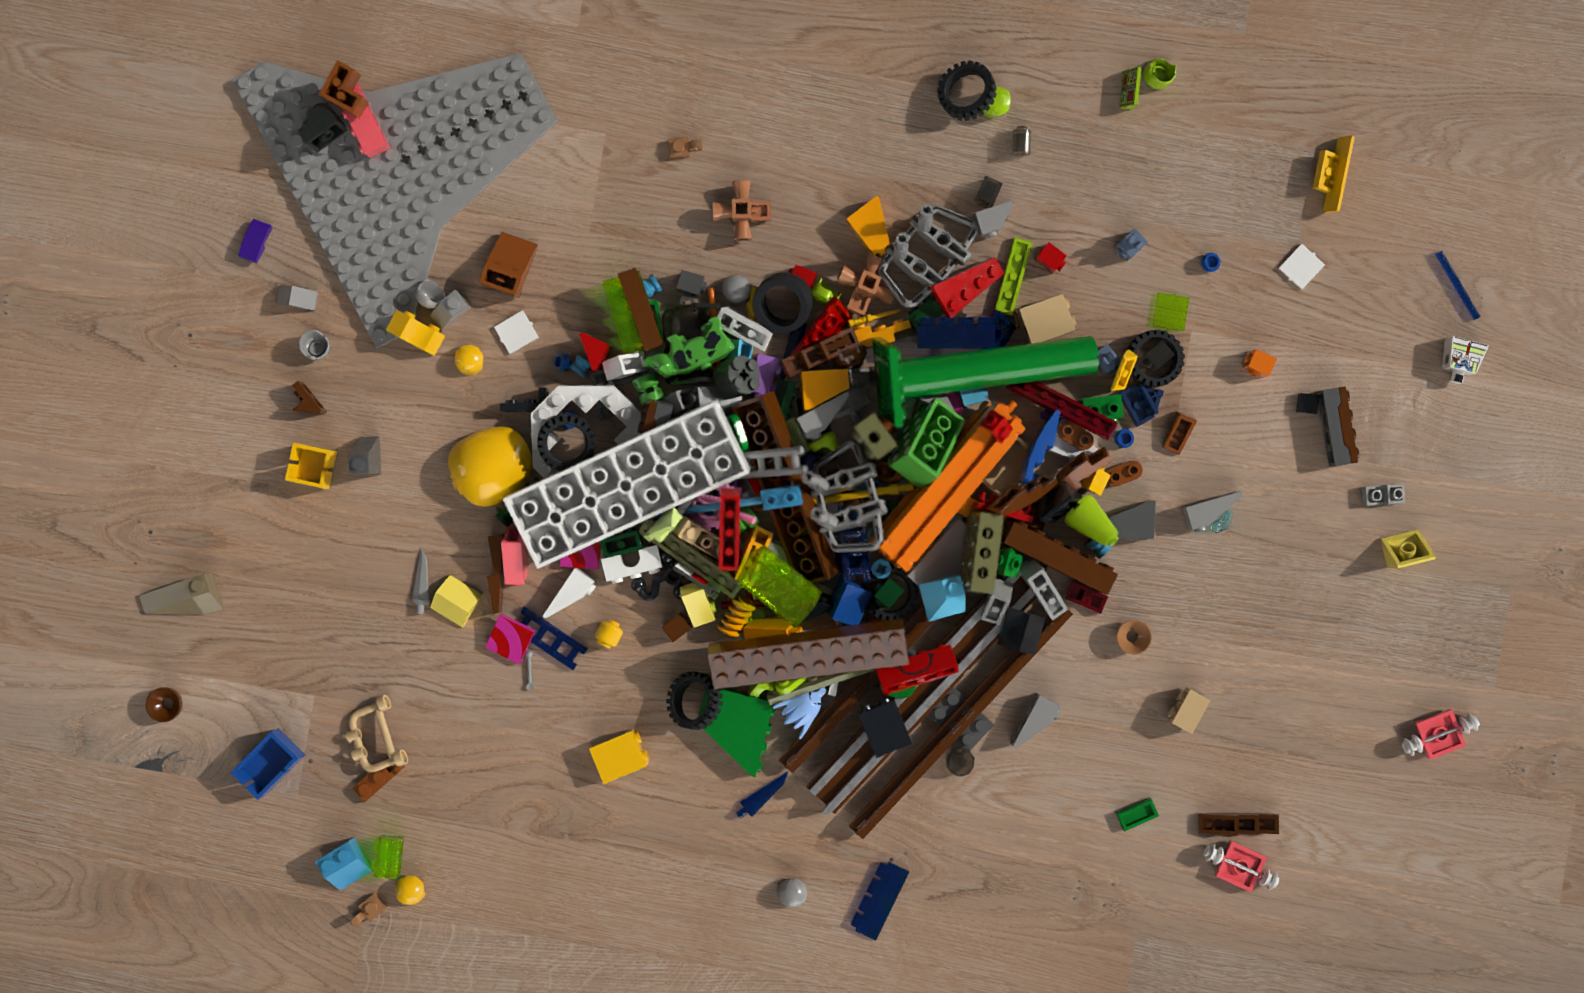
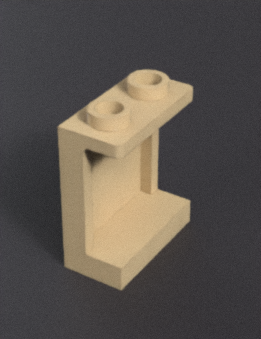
M1061 294L1017 311L1028 344L1044 342L1076 330L1077 323L1075 317L1070 315V303L1067 297L1064 298V295Z

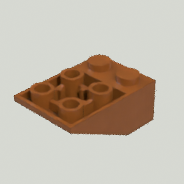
M501 232L485 263L478 283L519 298L538 244Z

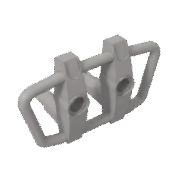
M924 204L923 208L921 207V212L916 214L915 218L910 221V228L905 233H899L896 236V241L886 250V256L883 258L878 269V274L902 306L906 308L917 306L932 292L929 286L942 282L957 264L964 266L971 258V253L967 249L978 234V225L973 219L939 205L931 206L930 204ZM933 214H941L971 228L962 245L950 236L948 232L932 223ZM915 232L935 252L951 260L940 274L929 267L924 260L919 259L908 251V241ZM944 240L946 244L941 245L937 241ZM891 260L911 280L925 287L912 300L906 299L886 273ZM920 268L923 272L916 273L913 269Z
M855 441L844 442L835 448L834 451L817 460L812 466V472L805 471L802 474V481L808 484L812 490L811 496L816 498L818 508H814L811 511V518L820 525V532L825 534L826 540L834 552L873 551L878 549L883 542L881 516L887 513L885 501L878 500L873 479L878 476L876 465L873 463L867 464L860 445ZM849 448L853 449L860 466L840 470L838 473L826 478L819 476L822 466ZM849 477V481L844 484L845 478ZM866 483L871 502L850 506L833 515L827 512L824 496L852 491ZM858 513V518L853 521V515ZM872 520L874 521L876 539L873 543L838 545L833 536V532L861 527Z

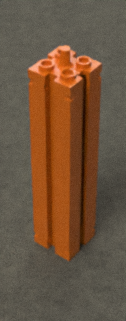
M1013 400L1007 406L1002 402L983 401L979 409L963 425L939 477L922 488H917L914 485V490L908 491L882 523L883 542L876 550L893 566L901 568L906 572L910 570L912 564L920 558L1013 445L1018 435L1022 434L1026 429L1021 424L1022 420L1016 415L1010 416V413L1017 406ZM990 410H994L1004 416L1013 428L1002 444L995 441L990 432L979 424ZM875 534L867 541L868 543L875 541Z

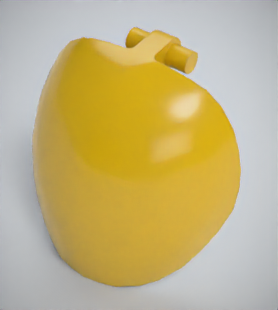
M492 427L476 431L456 443L448 455V467L455 490H458L460 495H464L471 503L483 507L503 503V498L522 489L528 481L533 468L532 455L526 442L518 432L509 427Z

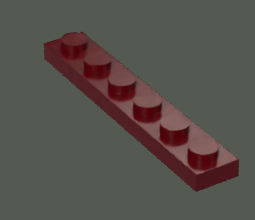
M1038 381L1006 385V389L1052 413L1059 410L1060 417L1109 441L1118 426V422Z

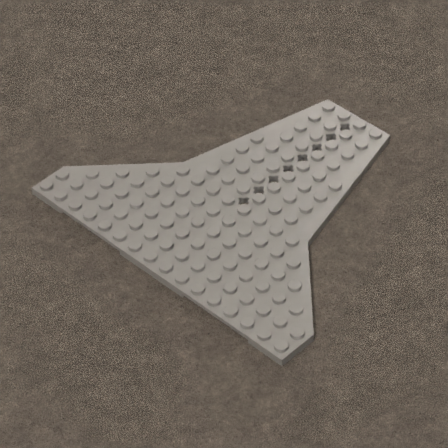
M521 53L371 92L363 91L391 147L372 158L360 152L357 146L359 141L357 137L354 138L349 130L350 122L344 119L340 108L325 101L318 95L326 79L266 61L232 79L373 343L378 349L399 338L386 331L396 310L402 313L406 310L417 315L420 303L416 300L414 291L424 279L428 278L442 228L558 123L555 114ZM521 92L528 93L525 101L522 99L518 100ZM504 101L511 102L509 110L501 108ZM324 102L335 111L348 131L317 153L304 143L298 129L307 120V114L311 111V108L318 103ZM486 111H494L492 119L485 118ZM471 119L478 121L475 124V128H473L472 126L468 127V124L470 123L469 121ZM455 128L461 130L458 137L451 135ZM436 138H444L442 146L435 145ZM421 146L423 148L427 147V150H425V155H422L421 153L418 154L419 148ZM403 156H410L408 164L401 163Z

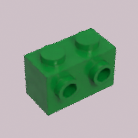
M1121 394L1079 400L1081 404L1118 422V418L1124 417Z

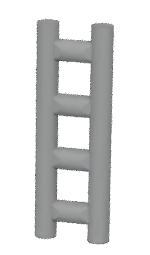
M800 446L743 452L747 463L748 459H757L759 470L750 471L738 479L803 474L807 471V467L800 466L798 455L803 454L804 449ZM790 455L792 467L783 468L781 456ZM773 457L775 469H766L764 458Z

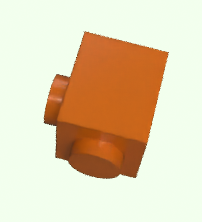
M1254 349L1245 355L1243 368L1248 370L1247 373L1254 377H1268L1277 358Z

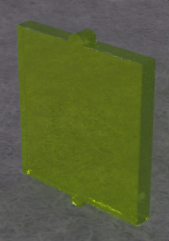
M1158 293L1152 326L1166 328L1167 331L1170 329L1184 331L1190 298L1176 296L1175 293L1172 295Z

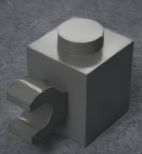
M684 270L681 271L677 290L684 294L680 299V305L683 306L684 301L689 299L691 301L690 308L694 307L695 301L692 295L700 297L701 293H705L707 287L704 276Z

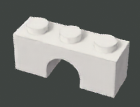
M655 545L638 550L640 560L634 567L624 563L622 554L601 559L606 582L612 581V584L622 582L623 577L630 576L631 579L642 577L641 573L649 571V575L661 572L660 568L664 567V564L661 560L659 546Z

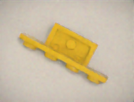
M1354 136L1338 137L1335 153L1327 150H1322L1319 153L1313 189L1326 193L1323 212L1325 213L1340 211Z

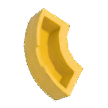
M396 310L386 331L435 356L445 338V335L439 332L440 328L431 323L427 326L415 320L416 315L406 310L404 313Z

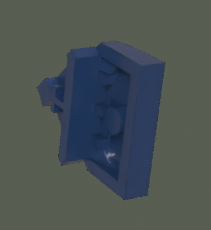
M1135 384L1118 393L1121 394L1122 403L1135 427L1155 418V415L1159 412L1158 407L1164 391L1147 387L1144 384Z

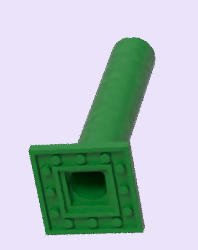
M1092 336L901 360L900 351L897 347L881 337L872 338L878 412L895 427L903 426V420L906 418L905 410L901 405L902 402H905V398L1096 374L1099 366V359H1097V356H1099L1098 348Z

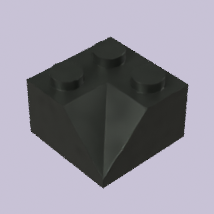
M323 102L311 108V111L307 114V120L298 131L304 143L318 153L347 132L348 129L335 111Z

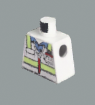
M1455 336L1445 338L1442 367L1445 370L1452 371L1450 382L1462 384L1464 375L1476 374L1489 345Z

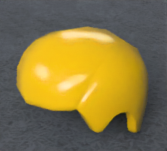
M472 344L462 345L455 353L454 361L457 369L462 374L468 376L476 375L483 368V353L477 346Z
M413 875L400 878L395 885L396 898L404 905L419 903L425 896L424 883L417 876Z

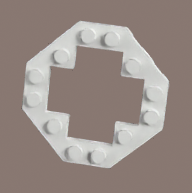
M558 385L531 413L533 468L544 478L559 472L558 469H552L550 465H546L544 460H542L538 451L537 439L542 425L547 420H550L552 416H556L571 400L585 413L600 400L627 426L614 439L617 444L640 434L637 433V429L641 421V411L614 385ZM553 432L549 434L547 440L549 450L560 440Z

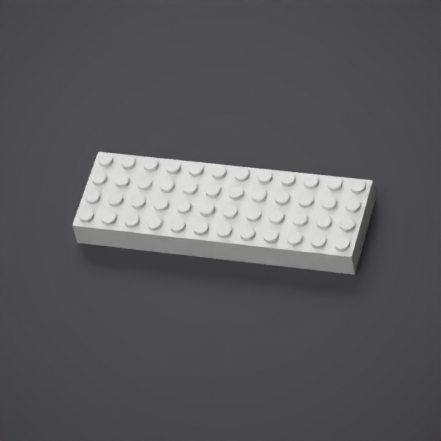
M716 399L513 492L503 498L538 569L748 474L751 469L720 403Z

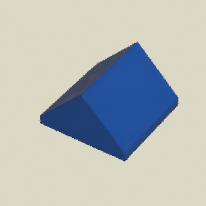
M840 575L831 595L832 609L827 611V613L834 620L849 625H859L873 592Z

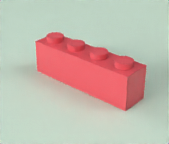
M357 82L353 91L362 95L366 99L359 83ZM369 103L360 119L340 109L344 119L350 122L349 130L354 138L357 137L359 141L357 146L362 154L372 158L391 148Z

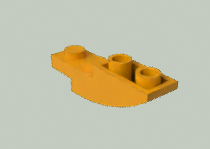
M899 319L892 322L893 326L886 328L885 325L875 328L873 333L870 325L865 327V324L854 327V332L860 345H865L866 348H873V337H881L892 344L896 341L894 335L911 329L909 320Z

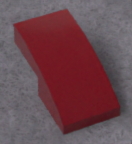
M1072 581L1065 599L1102 614L1109 596Z

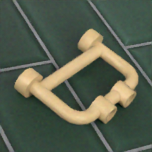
M387 695L380 696L376 699L375 703L356 710L349 718L350 731L346 732V739L349 743L354 742L356 748L351 751L354 761L359 760L362 768L368 772H377L394 764L400 767L408 763L406 752L403 749L395 752L383 713L391 709V702ZM375 711L389 759L371 765L368 763V753L362 744V733L358 729L356 722L359 717Z

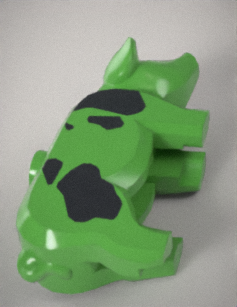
M713 317L708 320L709 323L700 327L704 332V337H695L687 341L683 335L677 336V334H674L667 338L670 342V352L668 354H656L647 357L644 361V367L653 368L665 378L689 374L699 369L705 371L712 367L711 364L727 357L730 351L734 350L735 346L723 333L722 323L719 318Z

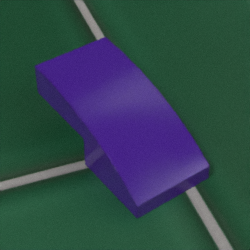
M253 219L244 236L238 256L257 263L265 250L264 243L272 231V226Z

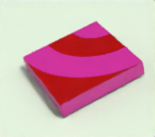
M598 541L561 558L560 567L599 569L601 542Z
M501 613L485 648L520 664L536 630Z

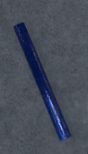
M1443 251L1436 253L1438 261L1473 320L1480 318L1481 315Z

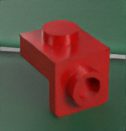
M990 410L979 423L1000 444L1003 443L1013 430L1007 419L994 410Z

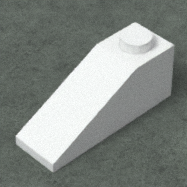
M730 306L721 308L717 318L721 321L724 331L762 351L766 350L773 333L746 314Z
M575 568L543 614V617H550L582 599L587 594L590 596L596 588L594 585L596 580L579 568Z

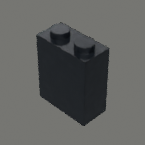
M885 697L878 701L879 704L874 706L868 704L861 707V711L858 712L876 758L912 744L894 698Z

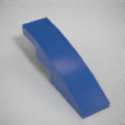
M1059 410L1053 412L1037 432L1023 462L1018 483L1026 485L1032 481L1034 468L1043 464L1045 452L1054 447L1060 415Z

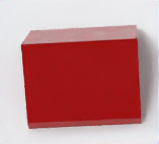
M583 332L579 333L592 370L594 372L602 370V362L607 360L612 347Z

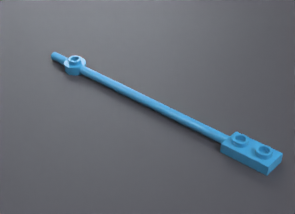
M800 484L763 489L760 491L761 496L740 499V507L763 504V510L803 504ZM720 502L689 506L683 515L720 510ZM664 512L653 517L659 519Z

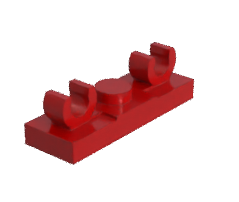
M981 492L979 495L981 502L974 501L972 508L988 512L987 508L995 501L996 496L991 494L990 499L986 501V493ZM1031 505L1026 506L1025 510L1019 509L1004 515L1005 517L1032 523L1034 516L1027 515L1031 511Z

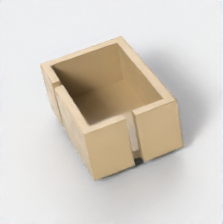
M1018 436L1013 445L981 482L997 498L1011 485L1017 487L1022 485L1018 482L1023 462L1027 455L1024 449H1027L1029 445Z

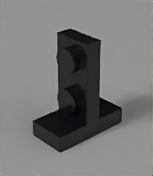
M538 387L539 403H536V400L533 399L525 400V403H517V400H506V404H500V411L504 413L533 412L549 396V389Z

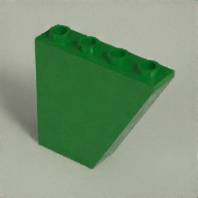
M721 688L719 693L723 694V698L719 699V701H722L723 705L718 706L721 712L720 714H715L718 717L716 721L712 720L713 724L707 726L704 730L752 777H756V773L761 772L763 762L760 761L761 754L766 752L768 743L764 742L766 735L770 736L772 724H769L770 716L774 717L776 708H773L775 705H770L768 698L754 697L748 693ZM706 689L699 716L703 713L707 704Z

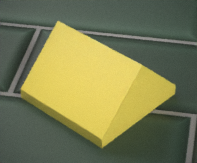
M1419 530L1381 538L1388 568H1401L1436 558Z
M450 575L435 592L430 608L463 628L483 594Z

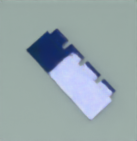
M921 317V325H917V349L995 348V325H992V317H978L977 325H974V317H958V325H954V317H939L938 325H935V317Z
M880 862L875 872V875L880 877V880L875 877L872 878L866 890L872 896L864 894L858 907L864 913L856 912L850 923L856 927V932L877 940L909 874L908 870L891 862H888V864Z

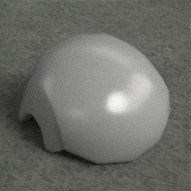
M738 274L731 275L723 281L722 293L728 303L739 306L745 304L750 299L751 286L744 276Z
M424 279L414 291L416 300L420 305L428 309L436 308L440 301L446 297L441 286L429 279Z
M318 330L306 331L298 341L302 354L313 361L325 358L331 348L328 338Z
M789 878L779 885L777 896L786 907L796 908L805 902L808 890L805 883L801 880Z

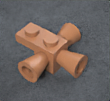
M747 180L732 182L735 199H732V205L713 202V221L732 217L733 222H736L734 241L752 240L749 222L771 221V201H751V198H748L751 181Z
M867 255L865 270L859 275L846 266H842L836 283L854 286L846 307L847 311L862 317L865 316L873 296H876L887 305H890L894 298L893 293L886 285L879 284L881 277L877 274L883 261L880 257Z

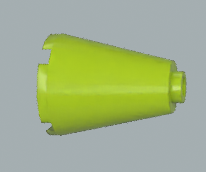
M1090 494L1084 496L1077 502L1079 505L1069 511L1064 522L1067 526L1105 547L1108 545L1113 546L1119 539V532L1095 498Z

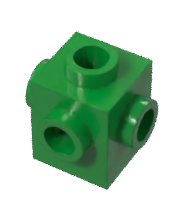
M1005 547L1004 550L999 549L996 573L1017 578L1023 555L1017 554L1016 549Z

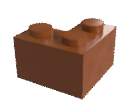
M337 60L318 95L325 101L359 119L369 103L362 95L353 91L361 75L355 69Z

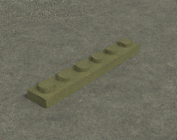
M651 517L645 520L638 532L644 536L656 523L657 519ZM672 531L669 532L661 543L655 538L651 540V542L709 583L719 585L722 588L721 591L732 599L744 584L734 579L735 575L730 571L719 570V563L689 542L678 537Z
M876 669L807 677V680L788 694H779L774 685V690H766L769 704L772 705Z

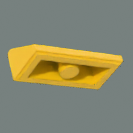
M1130 350L1125 352L1110 388L1111 391L1126 388L1138 355Z

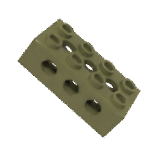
M874 413L852 430V438L858 444L861 443L865 448L863 453L869 461L873 459L875 462L897 446ZM868 436H875L876 443H871Z
M970 512V515H968L966 525L969 527L968 535H965L964 538L966 551L961 561L964 567L963 573L960 574L964 590L994 594L1004 515Z

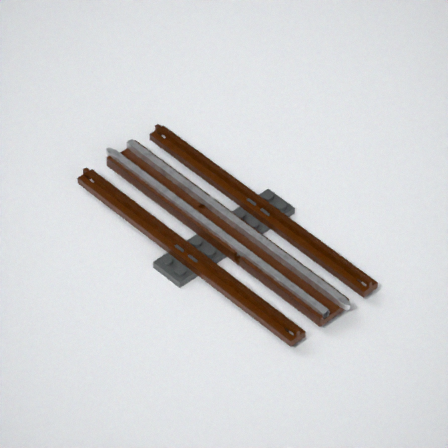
M1023 561L1021 563L1020 568L1027 564L1029 561ZM1020 572L1017 578L1004 575L1000 578V580L1013 583L1011 601L1008 607L1025 611L1036 599ZM988 593L974 605L937 645L951 644L959 672L917 685L913 694L905 699L897 700L894 698L908 734L927 715L940 727L849 824V827L855 834L859 835L862 839L870 833L954 741L968 753L994 726L981 712L1035 656L1012 649L967 698L954 687L964 676V673L968 669L970 670L999 639L1006 612L999 625L980 620ZM924 605L904 624L908 657L917 654L911 646L935 621L928 622ZM1069 609L1054 620H1051L1047 613L1043 616L1046 619L1036 653L1073 615ZM873 670L856 676L809 726L801 739L798 738L778 761L793 774L878 683L877 671ZM863 725L807 784L809 791L826 804L823 810L824 815H828L831 812L835 814L891 754L889 753L879 758L875 757Z

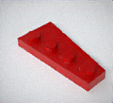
M989 258L972 266L970 269L957 273L955 276L933 284L929 288L945 316L953 318L1001 277L1004 272L996 258Z
M835 295L790 356L836 335V333L841 332L848 325V320L853 319Z

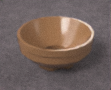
M1128 620L1119 626L1116 640L1124 652L1138 655L1149 648L1152 634L1144 622ZM1129 631H1135L1137 634V638L1133 642H1129L1126 638Z

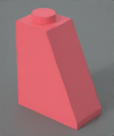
M508 526L501 542L505 585L519 586L525 583L527 577V547L517 527Z

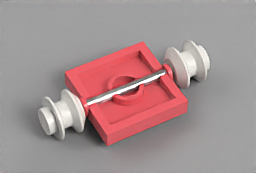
M1447 709L1414 722L1419 738L1415 735H1411V740L1404 738L1402 747L1405 753H1409L1411 756H1414V751L1416 750L1422 753L1424 748L1427 758L1431 760L1466 746L1461 731L1466 734H1470V729L1478 731L1480 723L1478 718L1470 713H1467V718L1465 719L1459 716L1457 723L1453 710Z
M1229 841L1225 852L1222 847L1215 849L1214 843L1210 846L1207 845L1204 850L1203 856H1205V861L1208 862L1212 859L1213 865L1219 863L1214 875L1242 889L1252 892L1257 879L1260 886L1267 884L1268 890L1276 888L1279 883L1277 872L1270 874L1269 868L1261 871L1267 859L1266 856L1234 841Z

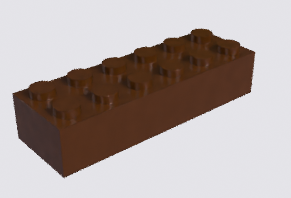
M1007 520L1001 533L1000 543L1016 549V551L1097 592L1109 594L1118 576L1117 573L1113 572V567L1101 562L1097 564V559L1083 553L1079 555L1080 551L1074 547L1061 546L1062 541L1049 536L1046 538L1044 537V532L1033 528L1028 529V524L1020 520Z

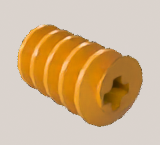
M737 595L739 600H732L735 606L730 605L728 607L732 613L725 612V616L728 619H721L724 625L719 624L717 626L720 631L733 638L741 635V630L748 623L749 618L752 616V611L756 609L754 602L742 595Z

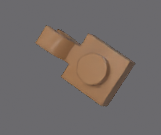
M687 136L668 138L671 159L690 157V151L703 150L700 139L689 142Z
M374 893L358 906L361 912L352 918L350 922L355 927L366 917L371 921L387 907Z

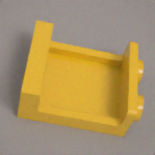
M631 729L624 734L600 744L597 743L589 748L603 784L647 767L649 756L646 750H642L640 745L642 739L639 732L635 733V730Z

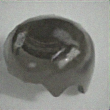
M963 747L952 749L945 759L947 769L954 776L963 777L968 775L974 768L975 760L970 749Z

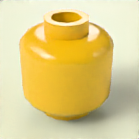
M611 619L609 622L602 621L594 635L597 639L596 643L609 649L616 647L623 634V630L619 628L620 624Z

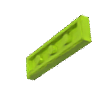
M1016 237L1013 238L993 312L1013 316L1033 242Z

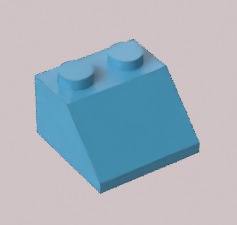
M355 837L315 861L323 877L339 890L374 870Z

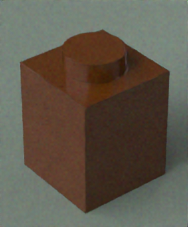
M680 612L661 628L670 640L674 642L692 628V622L686 613L683 615Z

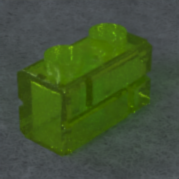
M381 835L374 841L373 852H376V858L373 859L371 865L374 877L397 879L401 875L404 837Z

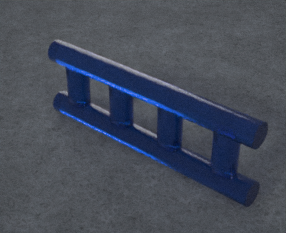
M844 505L838 506V512L846 509ZM858 513L853 515V519L858 518ZM866 524L859 527V530L846 529L840 531L841 545L848 544V538H860V543H868ZM868 551L841 552L845 583L851 582V576L863 575V581L865 582L871 581ZM861 556L862 567L850 568V557Z
M524 606L520 612L525 615L521 623L528 626L532 620L541 626L536 635H533L531 643L574 671L578 664L573 662L579 652L584 655L588 648ZM547 631L556 636L551 646L541 640ZM563 641L573 647L567 657L557 651Z

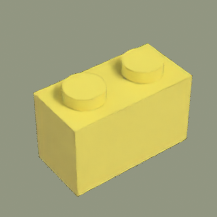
M694 582L680 587L682 600L694 628L716 620L714 614L717 612L714 601L710 602L709 595L705 589Z

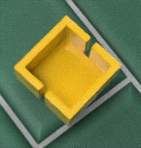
M293 443L289 460L299 461V464L288 463L285 480L330 489L333 475L330 468H334L338 451Z

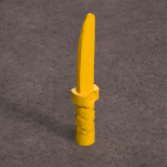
M901 309L848 320V326L850 328L864 323L868 324L875 319L896 314Z

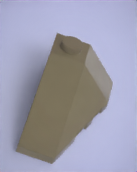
M204 573L139 596L145 614L207 615L224 609L213 573Z

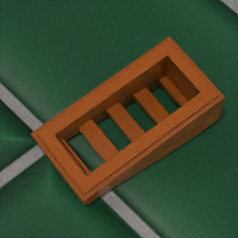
M1177 411L1162 448L1180 455L1197 420ZM1181 419L1188 422V425L1180 423ZM1177 426L1185 429V432L1176 430ZM1173 434L1181 436V440L1173 437ZM1170 440L1178 443V447L1169 444Z

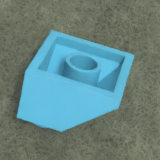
M952 574L918 584L928 622L965 612V591L960 575Z

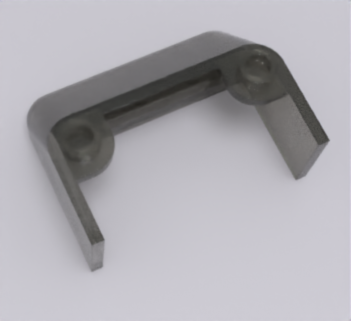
M691 303L666 309L662 315L664 354L670 352V342L667 338L674 334H677V336L683 335L687 341L695 337H701L700 327L709 322V310L721 308V305ZM711 368L705 371L699 369L689 374L665 378L666 383L670 386L715 383Z

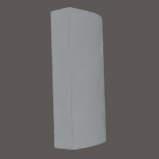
M957 517L906 576L919 587L918 584L952 574L960 575L963 573L964 566H962L961 561L966 551L964 538L965 535H968L969 527Z

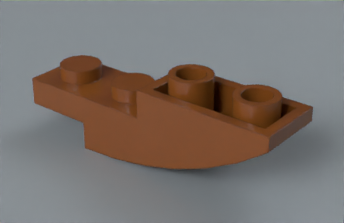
M1104 446L1089 456L1083 451L1069 461L1055 476L1058 484L1046 493L1045 496L1064 481L1074 490L1078 491L1082 487L1080 480L1088 478L1092 473L1112 462L1106 447Z

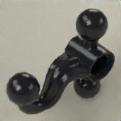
M664 550L660 556L668 568L665 573L655 577L651 593L644 591L646 587L644 579L635 578L631 582L632 590L637 592L643 600H654L659 594L660 583L663 581L674 585L673 595L677 599H682L680 587L684 586L681 583L683 575L678 573L679 577L676 578L670 575V571H675L673 569L676 564L674 563L675 558Z

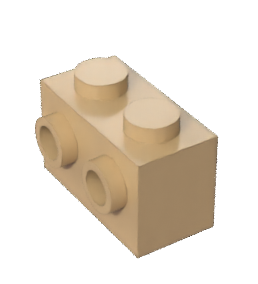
M1185 687L1177 696L1178 702L1176 706L1170 709L1167 721L1193 734L1211 700Z

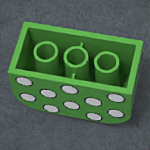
M937 397L934 398L927 405L922 406L919 411L915 412L907 422L887 464L917 488L924 487L939 477L966 420Z

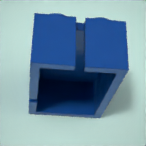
M278 728L271 731L231 771V774L242 785L253 779L255 782L249 784L246 789L259 800L266 796L305 754Z

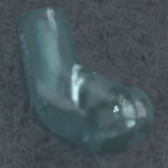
M1226 510L1221 519L1214 521L1210 525L1212 532L1220 533L1230 527L1234 512Z

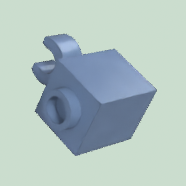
M1134 228L1114 248L1121 259L1128 261L1148 241Z
M1105 344L1098 350V369L1103 375L1107 373L1112 375L1118 370V364L1121 363V359L1108 344Z

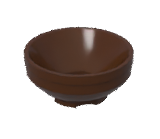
M859 345L842 352L834 358V364L840 369H848V372L863 366L867 356L865 345Z
M157 688L147 697L146 711L157 722H169L180 714L183 704L182 698L172 688ZM166 698H170L173 701L171 709L165 708L163 704Z

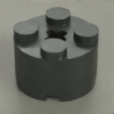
M740 355L722 361L714 373L717 388L721 389L724 392L723 395L728 398H737L752 393L760 386L758 364L754 359H750L747 356Z

